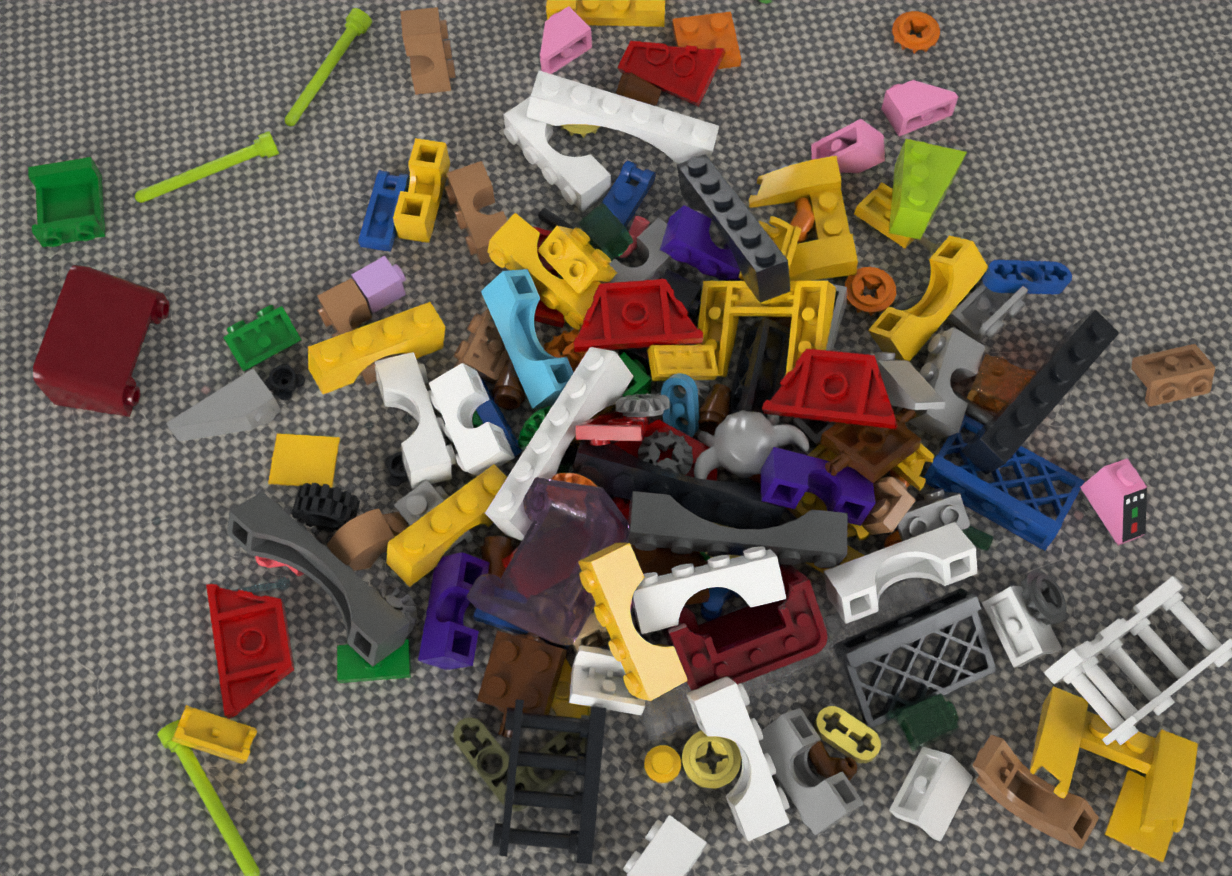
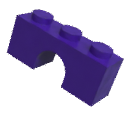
M685 205L669 217L660 251L670 255L676 261L685 262L697 268L704 275L713 276L721 281H743L738 278L740 268L728 244L726 243L723 249H721L711 240L709 234L711 218Z
M776 447L772 448L760 470L761 501L795 509L805 492L812 493L823 500L827 511L848 513V523L861 526L875 505L873 483L854 468L847 466L837 473L836 476H831V472L828 473L825 469V464L829 461Z
M464 552L443 556L440 559L437 567L434 568L418 661L444 670L473 666L479 631L464 626L463 618L470 602L485 595L489 562Z

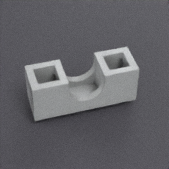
M658 217L637 237V255L646 261L642 266L630 268L613 259L610 266L617 274L610 282H599L614 283L661 279L667 269L670 271L672 269H679L684 262L676 261L670 255L660 251L667 224Z
M954 327L943 333L936 334L928 344L929 353L926 363L919 373L945 401V409L915 410L916 416L908 421L910 424L938 440L959 433L968 403L954 394L950 380L958 383L977 375L985 346Z
M801 708L782 714L761 731L763 739L759 741L763 754L768 753L776 768L775 775L779 779L780 787L790 796L800 812L803 823L812 830L815 836L833 827L864 804L843 771L824 780L815 776L810 770L807 761L808 752L821 738Z

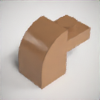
M379 508L374 509L344 524L328 542L327 547L333 555L345 565L350 566L354 571L367 569L373 565L381 553L387 552L388 542L408 528L409 525L399 512L382 514Z

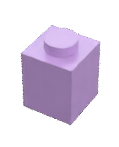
M385 256L351 274L372 314L406 295L402 284L406 281L402 270L397 264L392 266Z

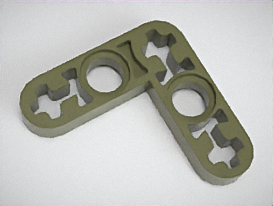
M473 717L464 718L457 723L453 731L456 745L504 806L506 786L502 781L498 787H495L493 783L504 779L507 775L509 756L480 720ZM466 728H469L471 731L479 729L476 736L483 747L488 741L492 744L483 748L476 758L471 756L478 752L472 742L469 740L464 743L462 742L465 738L463 731ZM561 732L537 752L553 754L551 751L557 748L558 754H561L567 748L566 740L568 738H571L573 741L580 738L582 740L579 744L580 753H584L585 738L579 737V733ZM569 751L566 754L570 756H577V754L574 751ZM490 754L499 755L503 759L502 769L495 774L486 773L482 768L483 760ZM519 766L516 769L515 787L518 788L522 785L525 787L523 790L546 792L570 771L555 770L550 778L540 779L534 774V767ZM513 805L512 811H521L527 806Z

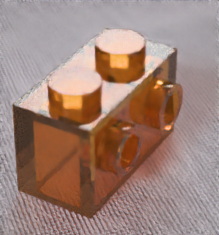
M985 354L967 398L980 407L997 414L1037 371L1023 369L1010 364L1002 357H993Z

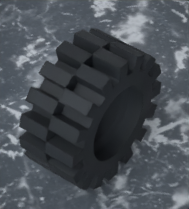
M305 483L298 488L291 514L298 522H306V525L309 527L316 526L319 530L327 529L328 532H334L335 530L338 531L348 521L357 517L360 500H358L357 496L351 495L349 491L342 492L339 487L330 488L327 484L320 486L318 483H312V485Z

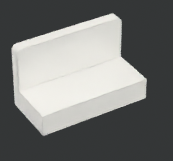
M1022 586L1009 587L982 602L1014 668L1021 667L1044 654H1052L1062 650L1051 626H1046L1041 619H1036L1032 609L1027 607V600L1021 594L1024 591Z
M922 747L889 811L896 818L920 826L930 837L941 841L973 777L952 755Z

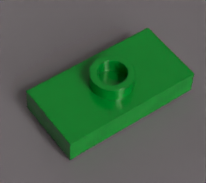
M405 640L401 647L373 667L348 644L337 645V681L339 683L411 678L409 640Z

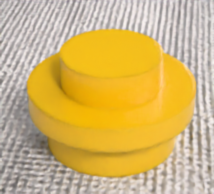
M666 745L656 746L645 757V772L651 780L657 783L671 782L680 772V756L672 747Z

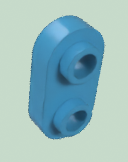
M674 374L664 382L661 388V395L667 396L670 401V408L664 410L663 422L693 437L699 429L697 385L686 374ZM678 385L684 387L686 394L678 390ZM680 417L685 418L688 425H684L680 421Z

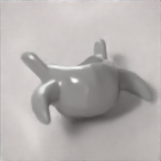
M741 410L727 415L725 420L716 428L714 436L704 431L698 435V439L710 448L702 452L697 458L694 475L695 478L706 479L712 470L722 466L739 478H748L760 474V470L773 447L779 448L783 445L792 444L807 452L809 450L808 439L795 426L789 424L777 425L780 417L778 415L768 414L766 418L759 412Z

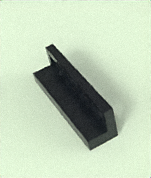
M764 318L745 330L730 395L729 415L745 410L759 412L766 418L768 417V414L763 412L762 406L766 400L770 401L781 387L780 382L784 376L788 357L790 328Z

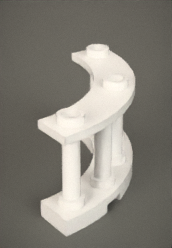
M1175 576L1169 578L1135 605L1133 609L1137 614L1130 620L1126 621L1124 618L1121 620L1118 618L1099 632L1094 640L1091 642L1087 640L1073 648L1044 672L1053 684L1062 680L1067 685L1072 683L1113 730L1102 739L1106 745H1109L1114 740L1120 745L1125 743L1138 732L1134 724L1152 710L1157 716L1175 703L1170 696L1213 662L1219 668L1232 658V638L1222 645L1181 601L1184 597L1179 592L1185 587ZM1160 607H1163L1166 611L1170 609L1210 653L1208 657L1191 670L1182 663L1149 626L1151 622L1147 618ZM1128 632H1131L1134 637L1138 635L1178 679L1163 692L1154 685L1121 648L1123 643L1119 639ZM1101 653L1106 658L1110 656L1150 702L1138 711L1097 665L1099 661L1096 657ZM1084 674H1086L1089 677V679L1097 686V688L1104 694V696L1111 702V704L1118 710V712L1126 719V721L1123 720V718L1116 712V710L1109 704V702L1101 695V693L1094 687V685L1087 679V677Z

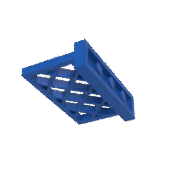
M964 415L960 431L964 427L976 434L984 425ZM960 431L949 436L925 474V484L934 489L943 488L944 492L960 493L964 506L1046 551L1058 534L1067 513L1081 489L1080 487L1085 481L1020 446L1006 464L999 467L1012 466L1017 479L1003 481L997 468L991 472L995 482L987 483L978 478L976 471L981 470L975 464H972V461L961 451L967 443H964ZM960 452L964 465L957 466L944 459L946 454ZM1029 463L1037 468L1039 476L1026 478L1021 464ZM1060 480L1071 486L1072 490L1070 493L1057 495L1052 481ZM1043 483L1048 496L1034 498L1029 485ZM1021 486L1026 500L1019 501L1010 496L1007 488ZM1052 504L1057 515L1056 519L1053 520L1042 514L1038 506Z

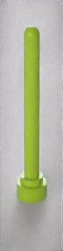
M353 8L346 17V30L286 115L284 121L287 126L292 127L298 122L354 38L367 32L372 24V20L367 13L358 8Z
M270 131L258 135L259 138L253 140L254 144L137 191L135 193V200L139 203H144L260 155L261 158L265 156L271 158L280 153Z
M179 720L169 723L157 733L163 747L169 748L172 753L176 752L244 876H259L260 870L193 750L191 747L172 742Z

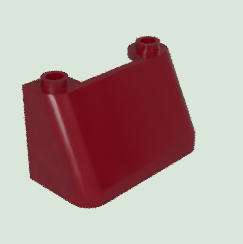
M73 265L68 271L34 362L33 379L36 385L54 405L130 417L133 406H136L140 399V388L136 386L132 374L149 324H160L163 319L167 318L170 310L169 301L162 292L88 266Z
M780 564L786 599L751 608L747 606L698 625L692 611L683 606L678 625L661 630L669 646H674L688 679L686 682L690 689L693 691L726 676L738 685L822 651L828 639L827 630L810 580L792 565Z

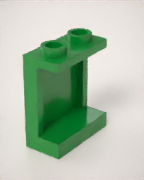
M92 157L28 167V177L36 188L37 224L32 225L31 228L33 235L42 247H56L64 243L90 241L94 238L106 236L102 174Z

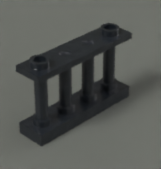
M516 699L514 708L507 707L505 730L512 731L502 823L494 824L492 846L499 847V856L505 857L508 854L509 844L568 849V853L574 854V862L592 864L606 708L590 707L588 708V715H581V718L523 713L524 700ZM521 728L579 733V737L585 738L584 753L578 752L577 756L518 751ZM517 766L575 771L576 776H582L580 791H574L573 795L514 789ZM513 805L572 810V814L578 815L577 830H570L568 834L510 828Z

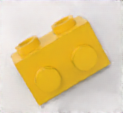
M556 226L539 247L538 252L577 293H584L594 280L610 282L617 272L610 266L611 259L604 252L594 249L588 243L590 237L584 231L577 227L571 229Z

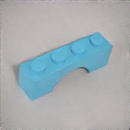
M528 269L502 271L481 293L532 409L552 406L574 372L567 357H554L550 355L538 341L534 326V316L540 296Z

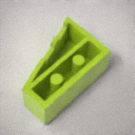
M905 139L894 167L889 233L919 240L922 238L936 210L953 183L967 152L922 141Z

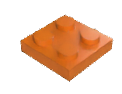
M731 11L673 19L672 27L676 47H686V45L697 46L701 49L724 48L726 53L718 69L741 66V55Z

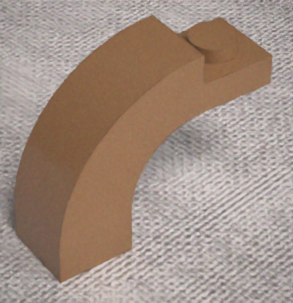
M990 735L984 747L979 750L976 760L972 765L979 774L976 782L1000 805L1032 827L1081 850L1099 819L1086 799L1069 792L1064 799L1058 797L1053 792L1056 787L1037 775L1030 773V770L1017 758L1004 739Z

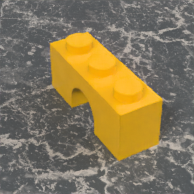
M415 138L408 163L410 170L408 192L400 191L393 220L398 238L429 243L447 179L446 173L449 172L450 159L446 143Z

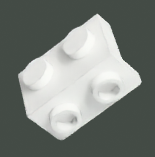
M584 645L579 646L572 666L569 703L606 708L607 710L641 716L645 708V700L633 696L626 688L623 676L626 673L621 661L619 662L614 658L611 650Z

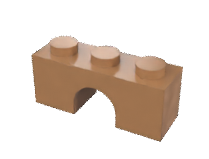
M438 7L400 11L402 37L406 54L410 56L411 77L415 94L451 91L450 79L456 78L454 60H448L452 59L450 40H444L449 39L447 21L440 20Z
M480 161L447 172L449 185L445 186L444 190L449 204H456L458 211H455L454 214L460 230L466 228L469 235L465 237V241L470 255L476 254L480 264L483 265L492 261L487 252L489 241L507 222L503 211L491 215L479 213V210L483 207L495 203L492 183L483 162Z
M352 278L317 295L322 307L317 312L325 327L332 325L336 332L332 334V338L355 330L360 324L372 318L368 304ZM398 354L388 355L378 360L398 356ZM375 362L367 366L358 375L362 376L367 385L377 381Z

